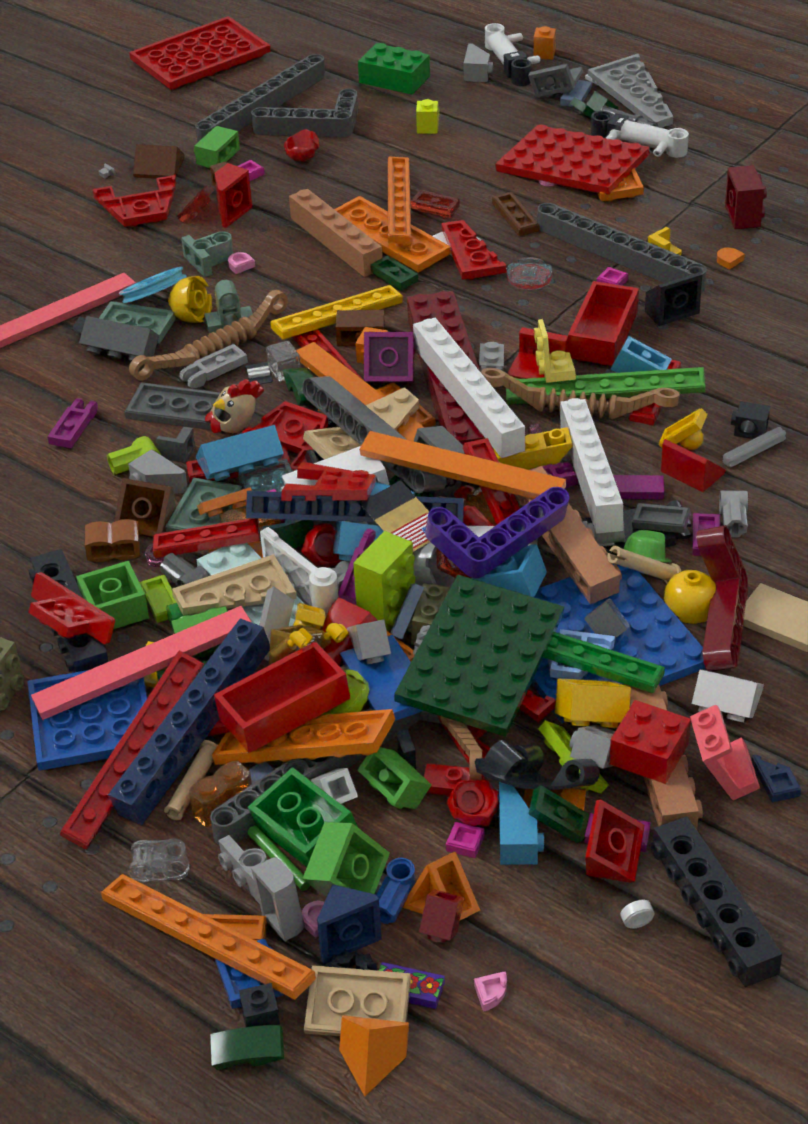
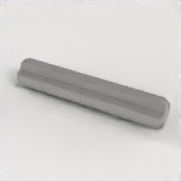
M776 427L725 453L722 461L727 467H733L786 439V431L781 427Z

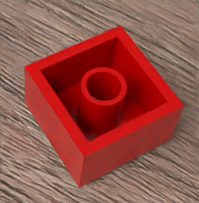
M634 700L610 740V765L666 784L689 745L691 719Z

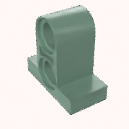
M217 232L194 240L190 235L181 238L184 257L204 277L212 275V266L228 261L229 256L233 254L232 236L228 232Z
M222 280L216 284L217 312L205 313V322L208 332L216 333L217 329H223L225 325L231 326L232 322H239L240 318H248V316L253 315L250 306L240 308L239 297L232 281Z

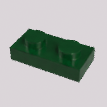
M386 256L371 264V272L401 291L418 282V274L390 256Z
M542 785L533 790L529 809L530 816L576 843L585 839L589 819L587 812Z

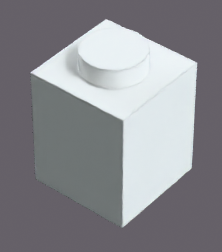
M337 768L310 779L311 782L340 804L358 797L348 768Z

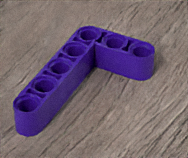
M551 487L480 537L449 510L436 507L428 513L425 535L435 547L466 575L472 578H481L560 523L565 518L570 496L561 487Z

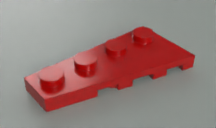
M464 220L441 223L442 232L447 244L451 246V254L462 280L507 273V265L503 261L499 262L497 260V255L487 249L486 243L483 240L476 238V233Z

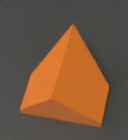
M452 852L426 865L402 907L423 914L427 894L436 889L465 897L460 920L480 911L456 852Z
M342 1016L339 1051L364 1097L406 1058L408 1022Z

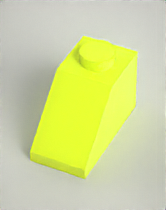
M429 99L417 101V134H438V101Z

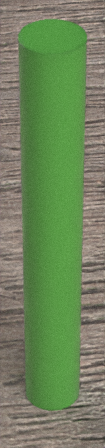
M256 825L248 829L247 834L270 858H279L293 873L295 884L301 891H305L310 887L302 879L304 874Z

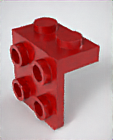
M522 327L519 332V353L508 371V375L513 378H544V374L540 375L539 366L536 362V351L538 349L537 343H535L534 329ZM547 332L549 354L554 351L568 352V336Z

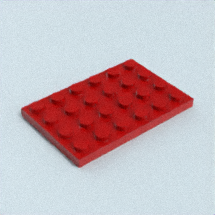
M227 16L129 52L133 62L171 90L187 83L196 82L200 78L212 76L216 72L228 70L232 66L244 64L248 60L260 58L264 54L270 53L271 48L270 44Z
M537 125L495 165L498 172L597 193L603 192L606 195H610V192L616 189L619 183L631 174V170L633 168L636 169L650 155L649 147L642 146L639 143H627L619 139L612 140L602 136L586 135L583 132H571L563 128L556 129L546 125Z

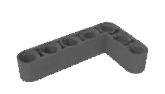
M354 89L341 90L335 109L255 108L252 110L253 132L257 135L292 136L301 130L308 129L309 131H314L317 137H348L353 133L358 115L357 91Z

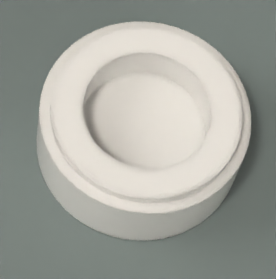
M647 900L634 901L625 906L620 913L625 926L628 928H639L648 924L655 914L650 902Z

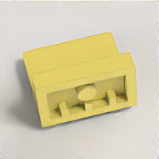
M543 319L538 320V328H534V337L538 349L536 351V362L539 366L540 375L544 374L546 383L576 380L575 368L570 353L554 351L549 354L547 331Z

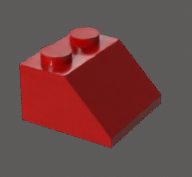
M227 163L215 172L218 209L224 228H227L252 208L249 170Z

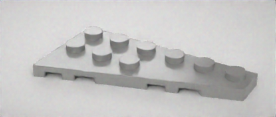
M639 54L588 69V76L592 78L593 82L596 81L597 85L636 115L638 114L643 116L644 119L657 122L659 128L673 124V115L667 104L663 103V97L661 93L658 94L657 86L649 72L645 71V65L643 62H640Z

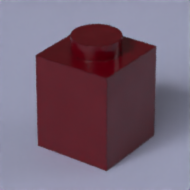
M436 889L427 894L419 932L428 934L427 938L435 942L444 943L446 940H451L457 935L465 897Z

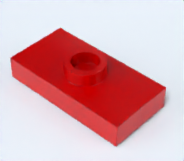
M427 763L424 778L432 784L427 793L450 795L457 782L470 780V768Z

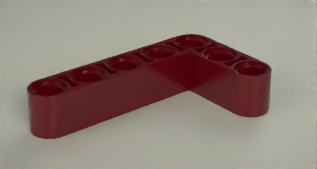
M724 525L698 530L696 536L701 556L711 579L716 584V591L710 599L703 645V661L707 671L736 668L738 666L748 593L746 570L729 529Z

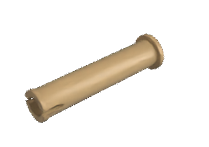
M613 546L610 549L611 552L617 553V556L608 553V561L610 563L663 579L666 583L675 574L681 572L680 566L672 563L669 565L624 550L618 546Z
M204 740L200 745L198 754L164 809L169 818L180 820L183 817L186 808L214 761L212 754L218 746L214 742Z

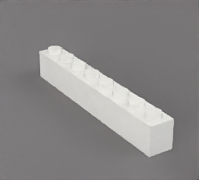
M436 318L413 324L414 349L484 437L489 439L499 456L504 458L525 451V426Z
M572 398L568 401H561V428L568 427L573 447L569 450V454L595 532L598 534L623 531V502L586 400Z

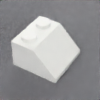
M699 670L692 704L699 705L698 711L700 712L713 705H717L720 711L728 713V719L744 722L745 717L753 718L764 684Z

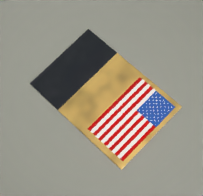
M402 481L359 503L383 531L412 541L413 552L430 543L425 535L429 511Z

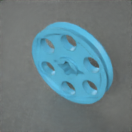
M183 267L161 272L119 292V295L124 297L122 302H132L176 284L179 280L187 277L182 274Z

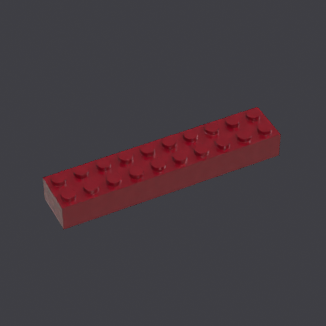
M441 291L439 293L418 294L407 297L408 322L411 332H413V324L426 319L436 318L479 370L454 292ZM418 354L439 426H443L462 445L467 442L486 439Z

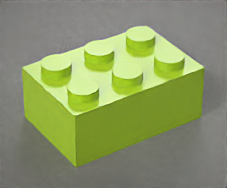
M384 531L356 559L353 565L356 606L369 611L378 621L384 620L386 630L389 632L393 628L411 584L416 581L414 575L415 556L413 555L412 541Z

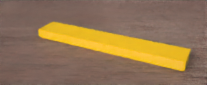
M391 285L272 320L271 329L283 340L335 324L337 310H380L402 303L403 296Z

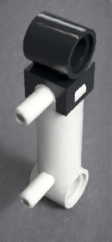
M498 23L488 24L485 26V48L493 50L504 65V73L508 79L511 78L512 84L516 86L529 85L531 82L528 75L531 72V65L540 63V57L538 55L527 57L523 51H517L512 43L523 40L521 33L506 36L503 25Z
M603 110L596 111L591 115V136H602L612 140L619 139L622 142L639 143L642 146L655 148L653 154L656 157H660L664 151L669 156L675 158L687 155L689 133L685 129L673 128L667 130L629 121V116L615 113L612 117L610 112Z

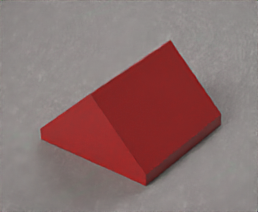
M666 439L662 444L661 472L701 492L707 490L726 471L723 467Z
M601 799L596 800L585 857L586 875L629 883L635 882L645 825Z

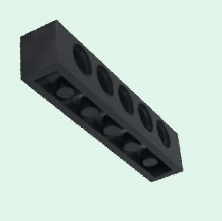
M62 549L31 557L33 568L28 571L32 584H34L36 573L42 572L83 598ZM51 628L53 635L58 636L57 631ZM88 633L74 635L72 638L59 635V638H57L61 654H67V656H64L68 672L74 671L75 673L91 670L108 662L107 651L103 643Z
M686 816L655 827L653 842H651V850L657 860H661L669 880L677 884L683 901L686 905H691L695 911L701 928L707 929L714 948L717 952H722L734 977L738 976L744 987L779 975L782 961L781 951L689 818Z

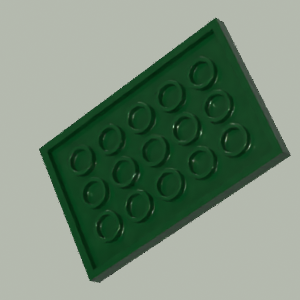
M457 575L394 693V701L506 737L564 615L565 607Z

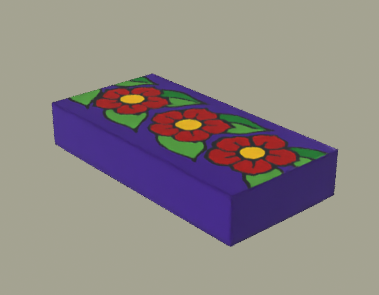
M385 962L381 963L379 971L411 974L408 1003L436 1009L445 984V976Z

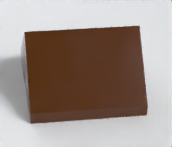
M136 144L133 176L154 179L172 175L177 176L185 155L177 146Z
M122 478L114 522L124 519L138 521L139 534L154 537L155 534L165 533V526L176 509L173 487Z

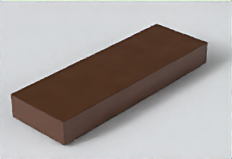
M512 192L492 197V204L518 236L539 231L537 221Z

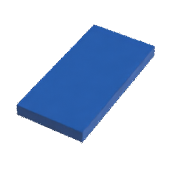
M393 635L388 636L391 654L383 655L384 661L367 664L366 659L358 660L354 648L341 652L340 657L345 668L359 672L368 682L369 694L367 703L372 711L392 709L395 721L423 711L394 701V693L411 662Z

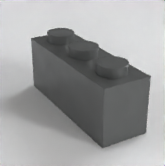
M86 316L79 343L87 348L86 351L89 353L100 355L101 352H106L109 357L121 359L122 356L129 357V361L132 362L139 355L153 357L159 335L151 329Z

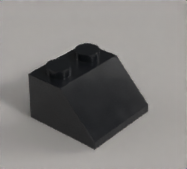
M698 272L660 284L647 291L645 295V313L658 326L699 314L702 274Z

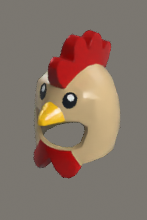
M248 379L241 381L238 385L232 384L225 387L213 404L211 411L205 416V422H211V431L213 433L221 431L239 433L244 430L254 414L256 398L264 392L263 387L260 386L258 381L249 382ZM215 410H225L231 415V418L227 422H222L216 417Z

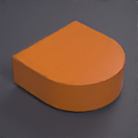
M722 248L717 252V263L730 270L744 261L745 254L734 248Z

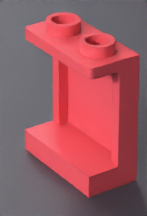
M713 705L690 716L702 760L730 798L734 801L760 789L747 745L742 738L730 743L720 708L717 705Z

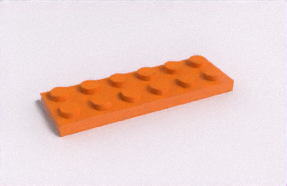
M361 196L334 209L381 245L383 253L416 272L424 270L451 254V246L411 225V244L388 243V211Z
M392 709L320 715L251 753H248L234 735L229 732L225 734L213 752L212 758L215 765H237L247 762L258 764L273 760L285 762L300 758L312 760L327 756L339 758L353 754L371 755L379 750L395 721V716Z

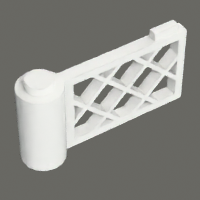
M269 527L260 531L263 558L274 554L296 590V595L305 604L324 609L326 618L332 604L338 598L336 572L330 568H317L281 540L278 534Z

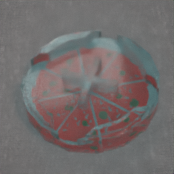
M521 258L518 260V263L513 264L512 262L507 268V281L518 289L537 290L547 286L552 280V267L546 265L545 261L539 258Z

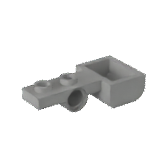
M230 835L218 840L221 850L218 858L221 866L225 871L230 870L239 887L244 886L260 904L262 916H267V922L284 941L298 935L304 928V921L293 873L279 858L274 857L267 860L265 852L261 849L254 848L243 851Z

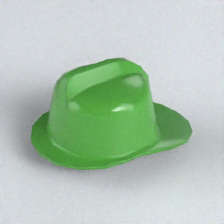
M639 530L627 538L624 550L660 562H672L665 555V536L663 533Z

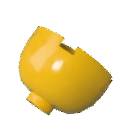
M190 276L183 278L174 284L168 300L169 306L174 315L184 322L201 323L204 322L202 319L205 313H211L212 296L207 294L205 287L209 286L202 277Z
M698 570L681 571L675 574L667 583L664 591V602L683 623L697 624L705 622L708 619L710 599L716 591V584L709 575Z

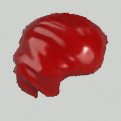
M304 129L288 137L284 143V150L290 159L304 162L314 157L319 148V139L314 131Z
M328 523L313 526V529L305 536L301 552L315 566L330 568L341 561L339 554L333 553L334 527Z
M461 780L454 786L447 800V805L455 820H459L466 825L485 827L490 825L493 816L499 809V792L493 788L488 780Z

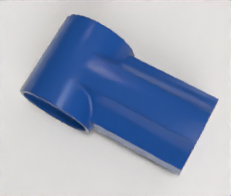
M395 858L387 865V875L376 894L379 899L381 923L387 925L391 922L395 923L407 900L408 894L416 883L414 864L406 858Z

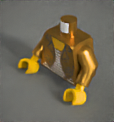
M337 623L328 625L326 633L322 630L303 625L271 629L269 665L315 641L322 649L331 643V638L339 643L348 636L349 632L342 624Z

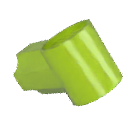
M142 436L137 438L130 447L109 453L107 461L113 475L128 471L129 463L151 449L158 454L160 452L149 437Z

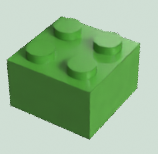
M129 561L76 576L83 599L115 619L114 629L149 619L145 593Z
M325 822L302 879L326 897L332 884L375 894L390 852L353 823Z

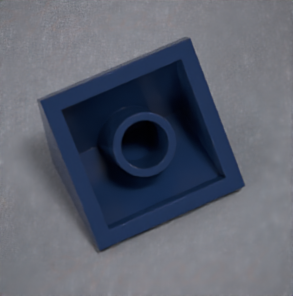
M332 884L317 918L320 954L323 964L330 962L333 954H342L344 949L348 952H354L358 948L361 949L382 940L379 899L376 894Z

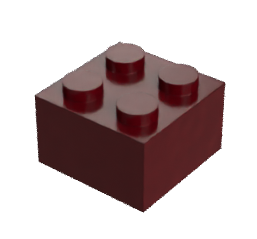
M754 165L728 167L725 207L734 229L761 227V220L765 217L763 199L767 198V189L765 185H762L761 174L757 173Z

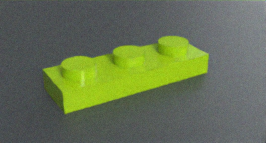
M545 720L539 727V731L546 738L544 743L559 755V762L562 766L567 761L574 760L575 758L570 757L572 748H570L571 736L564 727ZM599 773L598 781L594 785L580 788L602 794L609 785Z

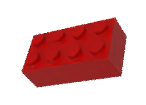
M597 281L592 282L568 333V352L571 359L599 363L601 365L612 366L638 313L639 288Z
M316 641L214 694L220 720L248 753L257 750L351 699L346 673Z

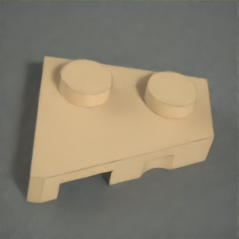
M402 388L366 406L397 431V428L400 425H405L409 417L418 410L419 399L406 388Z

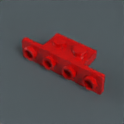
M36 573L31 597L37 600V602L30 603L28 613L39 619L40 623L56 630L62 637L72 638L74 635L88 633L103 644L110 643L115 624L113 617L44 573Z

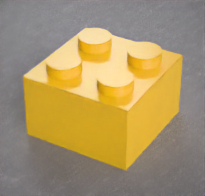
M557 678L555 714L564 717L565 722H572V725L590 726V721H592V723L600 724L602 727L618 728V723H621L630 707L631 687L614 681Z

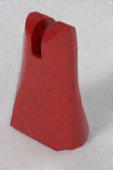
M338 597L332 604L320 630L326 633V629L331 623L342 624L347 629V627L378 620L369 611ZM349 634L339 643L331 638V643L323 648L338 666L342 664L340 653L354 648Z

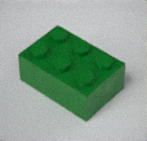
M376 43L358 61L359 83L413 95L430 77V55L420 51H410L402 47H392L384 43Z
M293 767L248 806L257 827L305 867L308 866L325 822L353 823L357 826L351 811Z

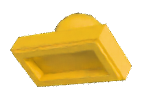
M701 408L667 427L659 441V446L662 448V444L666 439L674 444L680 443L687 450L698 449L703 443L701 429L708 414Z
M299 603L296 608L293 626L303 625L320 630L325 620L324 609Z

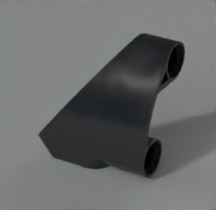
M507 740L498 741L491 747L485 758H476L474 762L477 773L507 785L526 789H536L540 785L548 790L591 786L598 781L600 772L598 765L592 759H574L567 761L563 765L554 781L538 773L544 762L543 751L540 747L533 744L512 746Z

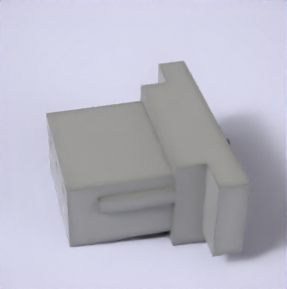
M106 163L104 168L99 170V175L103 178L116 174L115 169Z

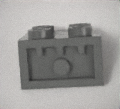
M568 64L532 71L528 77L536 97H550L559 92H571L583 73V68L569 69Z

